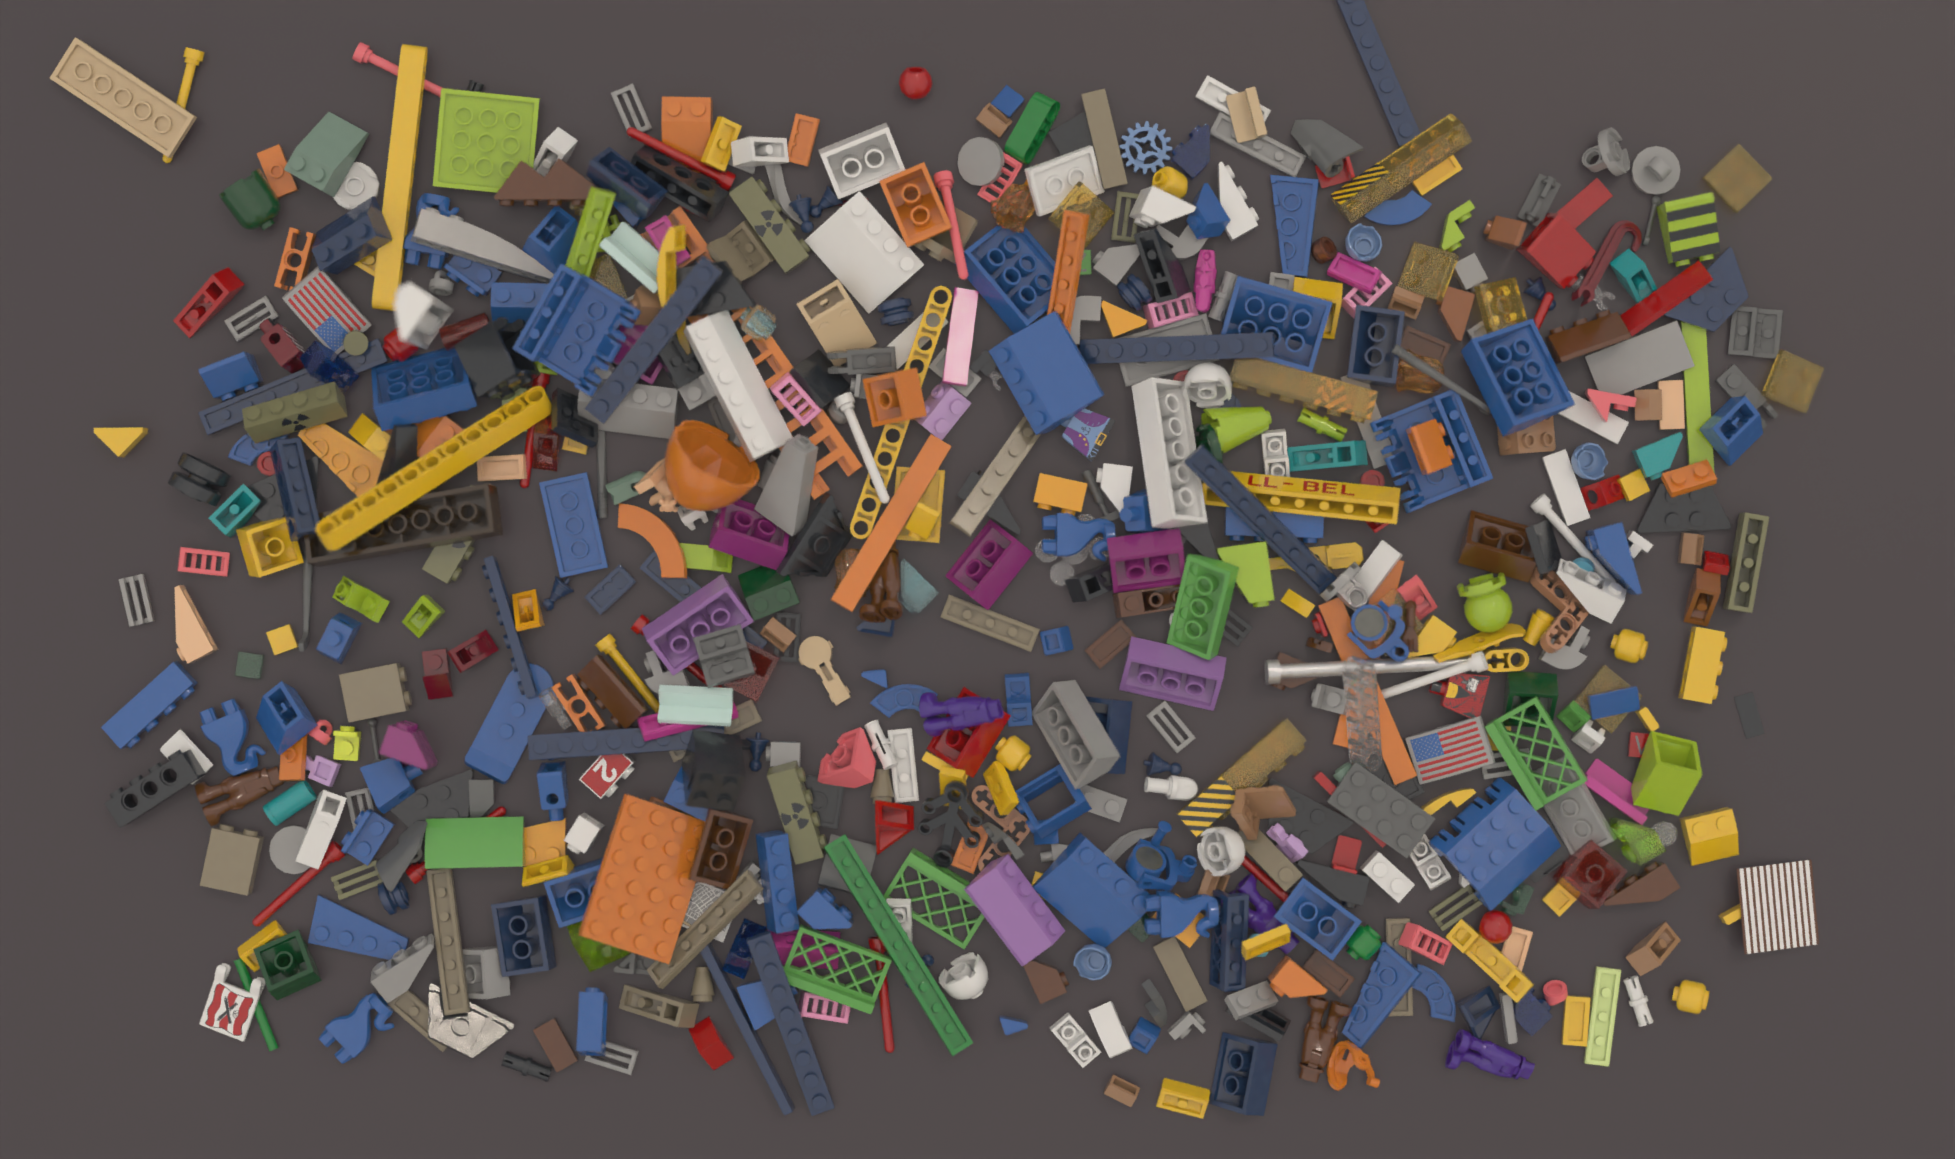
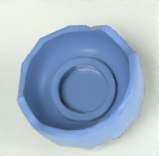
M1359 223L1348 232L1345 239L1346 251L1349 256L1357 261H1371L1380 254L1382 248L1381 236L1373 226H1365Z
M1586 442L1578 446L1571 457L1572 469L1580 478L1596 480L1605 475L1604 469L1608 461L1604 450L1598 444Z
M1088 944L1082 947L1076 953L1073 966L1077 968L1079 975L1089 980L1103 979L1110 972L1112 965L1109 952L1098 944Z

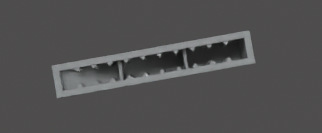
M421 208L411 242L541 283L549 284L554 274L537 260L493 233L463 222L464 219L459 216L450 215L447 217L441 215L440 211L434 208H426V210Z

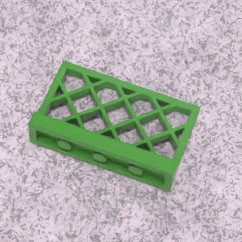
M1537 696L1486 724V731L1535 811L1588 780ZM1535 704L1540 712L1538 721L1524 717L1526 708ZM1522 711L1521 716L1515 715ZM1508 718L1520 720L1517 733L1507 730L1503 721ZM1523 721L1537 725L1534 737L1520 734ZM1540 726L1551 730V742L1537 738ZM1519 738L1532 741L1530 753H1525L1518 749L1517 743ZM1536 742L1549 746L1546 758L1533 755ZM1552 747L1563 750L1565 753L1563 763L1549 759ZM1531 759L1545 762L1542 774L1532 772L1529 767ZM1548 763L1562 767L1559 779L1545 775ZM1565 768L1575 770L1580 779L1574 782L1562 780ZM1544 780L1558 783L1556 792L1547 796L1542 788ZM1561 784L1566 785L1565 787L1560 789Z
M914 847L883 895L885 900L893 899L889 896L892 890L903 887L906 899H911V902L924 899L927 912L918 914L912 908V918L962 949L966 948L984 919L982 913L978 918L970 920L967 918L965 907H977L964 890L970 882L948 868L938 866L933 859ZM910 866L917 870L919 879L906 882L904 876L906 867ZM901 877L902 883L897 884L898 880ZM935 881L938 883L940 892L926 894L924 882ZM920 883L923 896L910 898L907 886ZM956 894L959 897L960 905L947 907L944 895ZM941 896L944 908L931 911L928 898ZM962 909L964 921L951 924L948 911ZM945 912L948 925L937 926L934 924L932 915ZM975 923L970 930L969 924ZM966 925L968 935L964 941L954 936L953 927Z
M800 925L783 967L791 986L871 1014L892 959L884 954ZM805 933L813 936L816 944L804 948L800 940L802 934ZM828 943L835 944L839 952L827 956L822 946ZM819 948L823 958L811 963L806 952ZM852 951L859 953L862 960L850 965L845 954ZM803 954L808 964L799 968L791 965L794 957ZM842 956L846 967L834 971L830 960ZM879 960L885 964L882 970L873 973L868 962ZM826 962L830 973L824 976L818 975L814 967ZM865 965L869 975L857 980L852 969ZM849 971L853 982L848 984L840 983L837 975ZM871 979L875 986L873 994L862 991L860 984Z

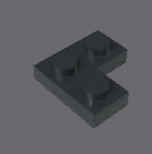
M675 334L657 356L676 390L705 374L694 352L686 355Z
M559 388L552 392V431L593 448L598 444V424L578 416V396Z

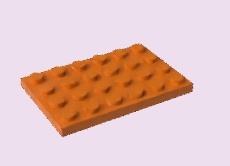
M624 794L578 935L669 964L696 881L689 880L688 878L705 821Z

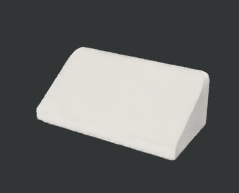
M181 729L160 748V751L167 759L168 756L178 750H181L183 753L191 749L205 773L213 766L210 760Z

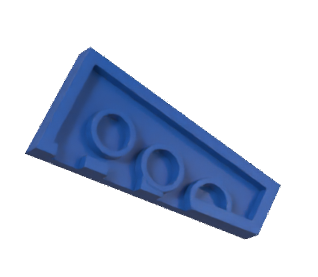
M1270 175L1283 274L1308 277L1319 180Z
M319 894L308 943L390 960L400 949H407L409 938Z
M1387 942L1382 943L1376 961L1373 962L1366 983L1363 984L1359 999L1354 1004L1342 1031L1359 1048H1363L1422 974Z

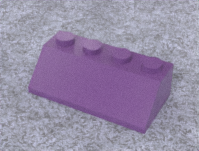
M722 574L643 627L642 631L646 641L674 676L699 659L693 638L741 624L743 629L754 622L735 590Z
M1131 636L1119 690L1214 711L1224 678L1226 657L1215 656L1211 660H1207L1172 645Z
M1009 854L991 861L964 889L1021 966H1024L1052 946L1065 932L1064 928Z

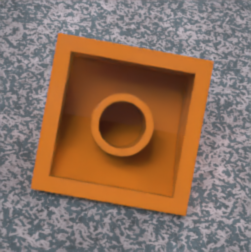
M917 368L862 379L872 427L927 416Z
M1436 419L1406 429L1422 475L1453 465L1451 460L1454 459V455L1450 445L1446 446L1443 440V436H1446L1441 422L1437 423Z
M1287 955L1282 958L1268 976V979L1271 981L1269 986L1281 997L1284 994L1290 998L1322 995L1328 991L1324 985Z

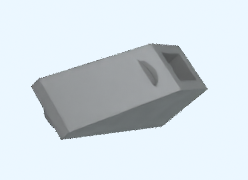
M432 933L426 937H419L413 942L412 946L406 950L400 949L387 962L382 961L372 969L370 982L387 1003L410 988L434 948L435 936Z

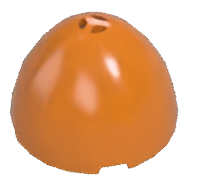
M685 420L679 426H676L670 436L665 453V475L668 488L677 503L686 509L694 511L716 510L735 503L755 486L760 476L758 464L755 460L749 461L742 446L738 447L728 439L729 434L705 422Z

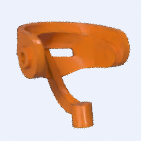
M1349 1039L1341 1041L1333 1047L1327 1062V1077L1329 1085L1334 1090L1339 1091L1347 1084V1074L1354 1064L1357 1068L1366 1071L1368 1077L1367 1085L1374 1088L1379 1086L1380 1079L1375 1078L1368 1054L1364 1053ZM1348 1049L1349 1053L1347 1055L1346 1060H1344L1343 1056L1345 1050Z

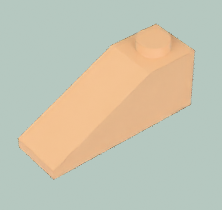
M176 586V643L179 647L176 650L181 660H186L189 664L218 650L185 586Z

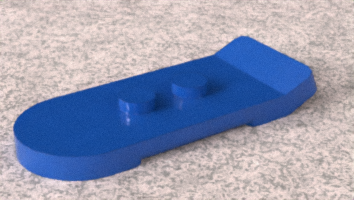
M536 664L529 665L539 697L528 699L526 695H521L518 687V681H521L519 672L512 670L507 676L465 756L464 763L466 766L501 784H506L509 781L528 744V735L534 733L553 697L554 691L551 687L554 686L551 675L546 669Z

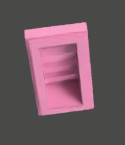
M1382 273L1378 281L1382 287L1379 289L1375 286L1373 289L1374 295L1354 287L1342 299L1341 307L1354 318L1356 304L1370 307L1392 285V282ZM1357 291L1368 300L1366 303L1356 294Z
M1192 292L1183 294L1177 299L1161 303L1154 302L1143 306L1149 329L1199 315ZM1183 299L1187 306V314L1184 313L1181 300ZM1172 302H1175L1179 316H1175ZM1162 305H1165L1169 319H1166Z
M789 372L784 374L770 387L774 395L803 426L822 411ZM790 382L792 385L781 394L779 391ZM795 390L799 392L791 400L787 401L786 398ZM804 397L805 401L794 409L793 405ZM810 404L812 408L801 416L799 413Z
M801 991L798 1006L802 1017L848 1024L851 1007L842 1004L840 1017H837L838 1002L832 1001L830 1015H826L828 1003L832 1000L808 991ZM809 998H813L811 1010L807 1011ZM820 999L822 1000L820 1013H816L818 1001Z

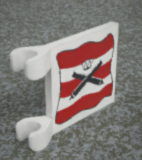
M222 963L216 968L214 982L199 1024L244 1042L266 983L264 978L258 977L254 979L251 983L250 992L226 983L225 981L230 973L231 966Z

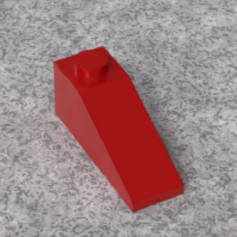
M229 267L214 273L173 321L189 339L192 338L234 298L245 284Z

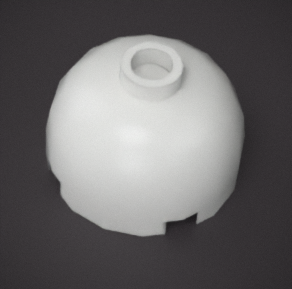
M1211 362L1198 364L1192 367L1185 376L1183 396L1189 403L1190 400L1197 402L1196 406L1200 408L1220 407L1224 405L1225 400L1228 399L1229 401L1231 399V378L1220 365Z
M1213 827L1202 832V842L1198 843L1197 851L1200 863L1205 870L1209 869L1213 876H1223L1234 872L1241 866L1245 857V846L1241 836L1236 831L1228 827Z
M973 952L954 959L951 962L953 967L948 972L944 968L939 976V983L942 988L957 1000L979 997L983 993V989L988 981V969L979 954L976 956Z

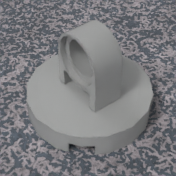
M1611 127L1600 131L1598 134L1599 145L1589 148L1583 154L1582 163L1591 172H1598L1608 168L1613 175L1620 176L1627 173L1626 171L1630 169L1627 149H1621L1619 141L1622 138L1615 129ZM1599 155L1598 161L1590 165L1591 158Z
M1659 146L1648 147L1638 153L1631 165L1633 183L1637 189L1649 195H1660L1668 192L1679 180L1681 171L1679 160L1674 153L1665 147Z
M1353 562L1320 596L1327 602L1336 594L1350 609H1358L1364 606L1368 599L1367 592L1353 578L1361 570L1359 565ZM1352 591H1357L1362 595V602L1360 604H1354L1350 601L1349 596Z

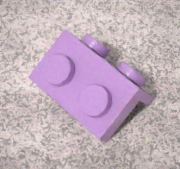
M941 381L940 384L933 388L931 395L924 403L927 416L914 418V420L935 437L943 440L971 405V402L953 387Z

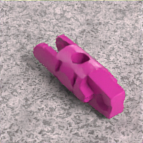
M1200 250L1195 268L1193 290L1196 293L1195 307L1203 313L1209 311L1210 304H1212V294H1215L1217 269L1214 250Z

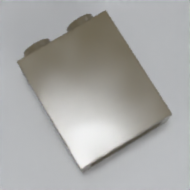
M400 663L339 675L348 723L409 711V705H412L410 692L405 690L404 682L407 681L405 667H401Z
M220 824L219 827L212 828L200 886L246 896L251 895L264 837L258 836V831L244 829L243 832L234 831V826Z

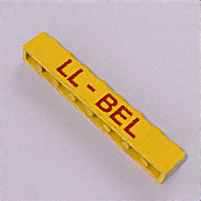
M1230 471L1272 512L1397 524L1400 488ZM1203 482L1202 489L1205 505L1229 507Z

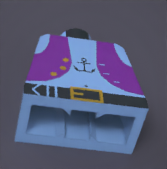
M1083 409L1061 424L1066 428L1061 437L1092 462L1114 425L1115 420Z

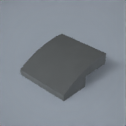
M1739 306L1732 313L1728 355L1779 359L1784 311Z
M741 624L693 638L708 688L755 675Z
M831 834L828 844L841 836ZM848 839L871 876L877 852L876 845ZM826 853L818 885L851 893Z

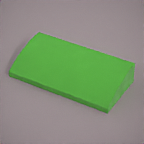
M1187 555L1167 639L1168 644L1207 660H1211L1218 655L1239 570L1238 566L1205 556Z
M524 816L426 819L428 824L425 830V869L522 867L525 865Z

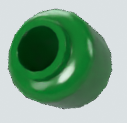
M1368 924L1366 926L1359 925L1346 942L1349 947L1346 951L1355 960L1359 958L1369 960L1381 947V941L1379 940L1381 936Z

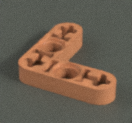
M1535 567L1529 580L1530 583L1561 611L1540 638V645L1543 650L1552 654L1566 644L1589 612L1559 575L1552 570L1542 574L1543 580H1541L1538 568ZM1560 588L1564 593V598L1557 597L1554 589ZM1576 606H1578L1580 608L1578 611L1579 613H1577L1575 616L1571 615V613H1573L1576 609ZM1560 620L1568 622L1570 626L1569 631L1561 627ZM1557 634L1559 637L1556 638L1553 645L1550 642L1551 638Z
M978 785L973 789L971 798L974 804L1004 828L1002 831L1006 832L1009 830L1012 833L1016 828L1014 825L1015 821L1020 823L1022 820H1028L1015 808L1004 818L996 817L994 814L995 802L990 810H987L985 807L989 804L985 800L980 802L976 800L978 798L976 794L978 790L981 792L987 790V797L993 800L988 786ZM1026 822L1024 825L1026 831H1019L1015 835V837L1019 838L1015 842L1018 846L1030 832ZM992 842L978 861L979 870L982 871L985 864L982 861L984 859L990 860L994 855L990 853L992 848L1000 856L1007 854L1011 856L1012 853L1010 850L1008 852H1001L997 847V843L994 845Z

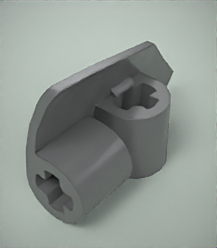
M1295 120L1291 135L1297 141L1310 162L1314 161L1328 178L1334 177L1341 172L1344 166L1342 159L1364 150L1363 146L1323 120Z
M415 821L398 837V844L376 862L379 875L390 892L394 890L408 865L417 862L422 857L421 845L428 824L426 821Z

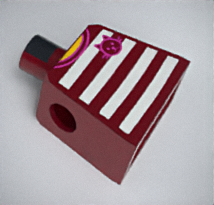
M268 318L259 325V328L264 333L260 340L278 364L285 370L293 374L300 371L313 360L290 331L281 324L275 325L271 318Z

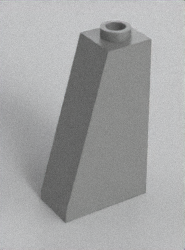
M800 434L786 441L754 508L791 536L799 533L807 522L818 451L817 446L811 443L807 437Z

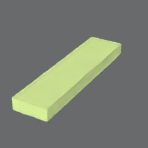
M1596 966L1589 1016L1588 1039L1584 1055L1585 1064L1609 1067L1621 977L1620 969Z

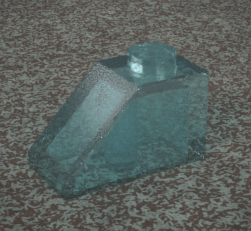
M903 559L901 561V597L904 601L901 604L911 614L914 611L919 614L939 592Z

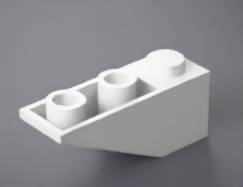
M1220 162L1217 166L1218 200L1231 220L1225 228V232L1232 242L1258 226L1256 221L1259 220V217L1254 208H1248L1244 200L1247 199V196L1242 187H1236L1232 179L1235 178V175L1230 166H1224L1223 162Z
M1560 558L1557 568L1559 577L1590 614L1612 623L1625 602L1627 589H1624L1616 582H1610L1601 578L1595 572H1588L1580 568L1572 561H1565Z
M326 790L319 793L295 862L319 869L347 798Z

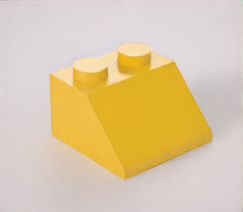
M1294 277L1292 291L1332 302L1322 338L1335 339L1342 303L1343 283Z
M285 517L257 522L236 529L249 576L260 578L304 563L298 541L291 542Z
M1725 807L1679 818L1691 866L1739 855L1738 830L1733 809Z

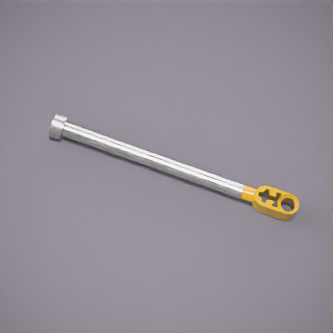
M1509 647L1490 648L1482 651L1486 660L1491 659V657L1502 658V662L1497 661L1488 664L1487 671L1490 672L1521 671L1529 663V656L1522 649ZM1514 653H1518L1520 655V662L1513 666L1511 664V656ZM1433 656L1407 657V659L1400 662L1388 658L1280 664L1279 660L1276 659L1265 660L1264 673L1266 684H1280L1281 679L1439 671L1468 661L1469 656L1449 659L1438 663Z

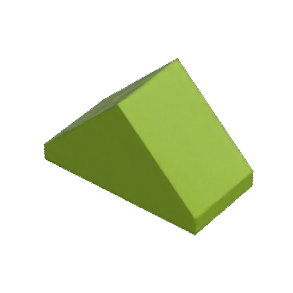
M422 595L403 619L402 623L420 638L446 611L429 595Z

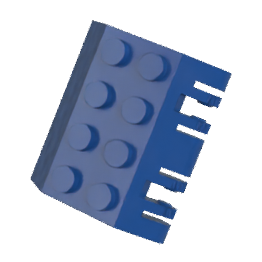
M560 264L512 349L532 361H539L575 383L574 387L593 396L598 388L593 382L600 384L602 378L595 373L596 368L608 371L610 366L604 360L612 363L622 346L616 339L623 342L626 339L624 333L619 330L620 326L623 325L632 329L634 323L629 318L637 320L641 310L630 301L592 278L564 264Z
M1452 390L1370 423L1373 433L1381 429L1383 430V433L1375 436L1377 441L1387 439L1388 436L1392 445L1384 447L1381 453L1385 455L1392 452V455L1384 458L1392 478L1398 475L1402 477L1393 481L1395 486H1401L1406 484V482L1409 485L1410 490L1400 495L1401 500L1409 497L1411 499L1403 503L1406 514L1464 489L1493 479L1460 395ZM1436 419L1437 423H1442L1446 436H1443L1445 445H1450L1454 459L1451 461L1453 465L1422 475L1406 429Z
M1500 777L1491 784L1494 789L1490 786L1485 789L1487 796L1495 802L1489 805L1482 798L1476 797L1474 799L1475 804L1470 803L1456 816L1458 821L1455 819L1450 821L1453 830L1459 833L1458 836L1453 837L1442 829L1438 832L1440 837L1435 835L1428 842L1440 857L1444 855L1476 890L1474 892L1476 897L1489 911H1492L1561 847L1549 824L1513 786Z

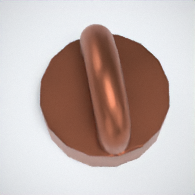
M1323 236L1312 244V255L1320 264L1330 261L1337 255L1336 246L1328 237Z

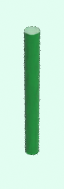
M239 958L234 963L244 989L250 992L252 979L245 962ZM259 1000L254 1014L269 1051H272L279 1047Z

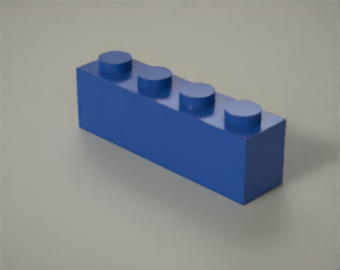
M1225 507L1224 535L1230 536L1229 540L1244 541V536H1254V541H1264L1230 507ZM1272 512L1297 538H1303V543H1317V538H1323L1324 517Z
M179 661L172 662L101 728L120 749L126 747L131 749L141 740L139 736L145 730L150 732L159 724L158 718L163 714L168 716L177 708L175 703L181 698L187 699L195 691L193 687L198 682Z
M780 830L755 834L761 882L764 888L762 891L767 929L776 934L799 930L788 834Z

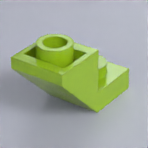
M1470 200L1446 215L1439 246L1441 253L1445 250L1451 253L1462 246L1460 241L1465 237L1455 221L1458 220L1460 224L1472 216L1470 211L1475 209Z
M679 543L685 555L687 569L731 573L733 555L709 548V545Z
M345 576L342 577L340 583L336 586L332 596L343 605L362 613L379 623L390 602L378 593Z

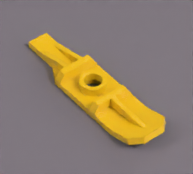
M1356 542L1309 547L1330 570L1348 568L1353 562L1360 565L1364 560L1363 549ZM1281 557L1269 558L1270 570L1285 568L1293 570Z
M1509 623L1496 632H1480L1462 639L1452 648L1433 655V658L1438 663L1449 659L1466 656L1472 657L1471 655L1475 652L1483 651L1492 645L1497 647L1500 642L1509 638L1523 637L1526 630L1520 625Z

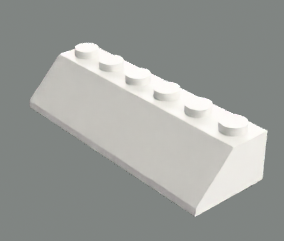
M408 282L406 286L403 284L395 294L397 299L394 305L400 338L427 350L454 309L431 293Z
M728 310L710 315L687 326L683 332L749 461L752 462L784 446L786 441L792 438V435Z
M1153 377L1132 386L1152 527L1177 528L1207 523L1201 479L1184 463V460L1196 450L1190 403L1183 396L1184 381Z

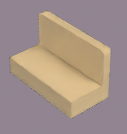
M1256 87L1246 88L1243 92L1226 96L1237 143L1266 137L1267 130Z

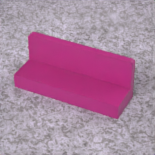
M1595 759L1585 772V776L1588 779L1585 782L1587 788L1637 824L1643 825L1648 818L1645 815L1649 809L1633 805L1632 783L1599 759Z
M798 930L778 934L770 931L783 966L786 963ZM821 931L840 938V932ZM805 933L802 934L800 940L804 948L816 944L813 936ZM828 943L822 946L827 956L839 952L835 944ZM819 948L806 952L811 963L823 958ZM803 954L794 957L791 965L796 967L808 965ZM839 957L830 960L835 970L838 969ZM825 962L814 968L828 969V966Z

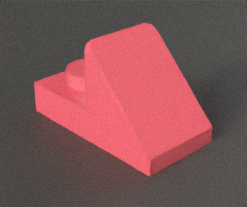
M1593 389L1585 390V395L1603 422H1607L1610 404H1614L1613 409L1628 411L1629 407H1635L1636 397Z
M1417 575L1397 589V595L1404 604L1409 600H1413L1416 603V619L1418 622L1438 607Z

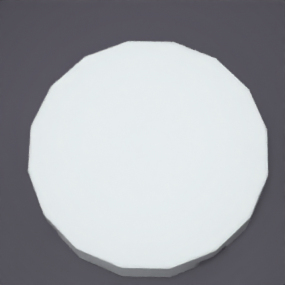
M354 162L333 198L340 206L348 210L354 209L373 196L377 198L380 184L376 173L369 166L360 162Z

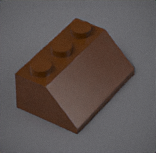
M1610 310L1595 314L1597 318L1588 322L1587 318L1572 322L1574 326L1565 330L1564 326L1549 330L1551 335L1545 337L1555 365L1631 338L1619 313L1611 314Z
M1471 510L1460 546L1458 563L1498 574L1503 572L1506 577L1529 582L1536 566L1525 530L1529 526Z
M596 655L577 674L581 678L578 680V683L587 692L591 690L596 695L594 700L601 709L607 708L612 713L610 718L617 727L629 728L637 721V718H640L649 710L647 705L602 655Z
M709 809L688 879L728 889L736 881L753 820L741 814Z

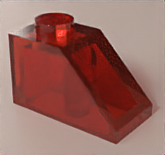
M548 415L535 424L533 432V468L550 471H557L562 435L552 431V415Z

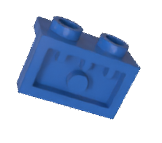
M456 255L453 256L448 264L444 265V268L448 270L446 274L457 283L460 279L468 284L466 289L477 297L480 293L486 297L491 291V282H497L503 274L494 267Z
M373 809L360 812L354 822L357 824L356 828L352 833L348 831L341 842L344 845L341 849L343 853L352 855L367 866L370 865L395 826L393 822Z

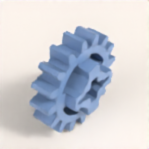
M1148 121L1145 122L1144 127L1136 123V130L1128 128L1129 136L1122 135L1121 139L1126 143L1119 146V149L1125 150L1121 157L1122 159H1128L1126 167L1135 166L1134 173L1138 169H1142L1143 175H1146L1147 169H1151V172L1155 174L1156 166L1163 168L1165 166L1162 161L1170 160L1166 152L1172 151V147L1166 144L1171 141V138H1164L1163 135L1166 130L1163 129L1159 132L1157 130V123L1153 128L1149 127ZM1148 132L1146 137L1140 139L1134 137L1139 133ZM1156 136L1161 142L1162 150H1160V148H1158L1155 144L1154 140ZM1147 142L1150 144L1149 148L1152 152L1147 151L1146 154H1143L1141 152L1142 148L1139 145H1145ZM1129 146L1135 149L1137 154L1136 160L1131 156ZM1146 159H1157L1153 163L1143 164Z

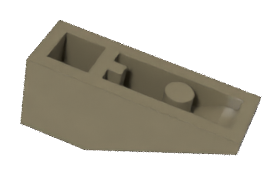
M1239 830L1237 832L1244 842L1245 850L1285 892L1303 875L1260 830H1258L1257 840H1247L1243 831Z
M624 985L619 1009L683 1028H694L699 1008L698 1003L630 985Z

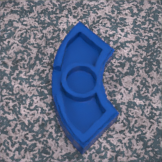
M1413 190L1398 200H1386L1378 196L1364 218L1381 225H1400L1415 220L1432 204Z
M245 434L233 446L228 458L252 466L257 457L264 452L270 451V448L277 440L288 439L290 434L256 444L249 434Z
M902 684L884 690L870 704L890 718L895 712L903 709L919 711L920 697L923 693L932 692L936 696L938 694L924 686Z
M1417 963L1416 968L1422 974L1412 985V988L1421 991L1427 997L1430 1005V1016L1455 1022L1456 1007L1449 986L1434 970Z

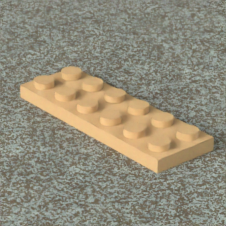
M76 37L50 76L51 80L169 158L173 157L197 118Z

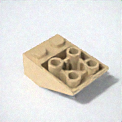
M839 279L797 303L798 308L826 353L846 351V349L870 348L877 344ZM846 358L830 359L834 366H841L847 362Z

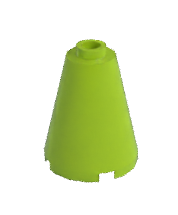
M1262 406L1206 408L1203 410L1205 413L1201 414V425L1208 423L1213 427L1217 434L1222 454L1267 431L1269 424L1272 423L1270 412Z

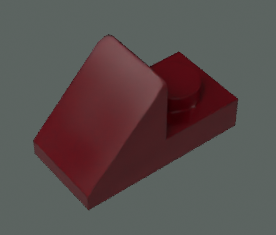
M484 630L447 653L459 672L462 673L496 653L499 649L487 630Z
M447 648L422 652L425 674L422 678L428 699L453 697Z

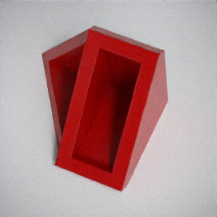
M881 800L875 801L877 855L914 830V806Z

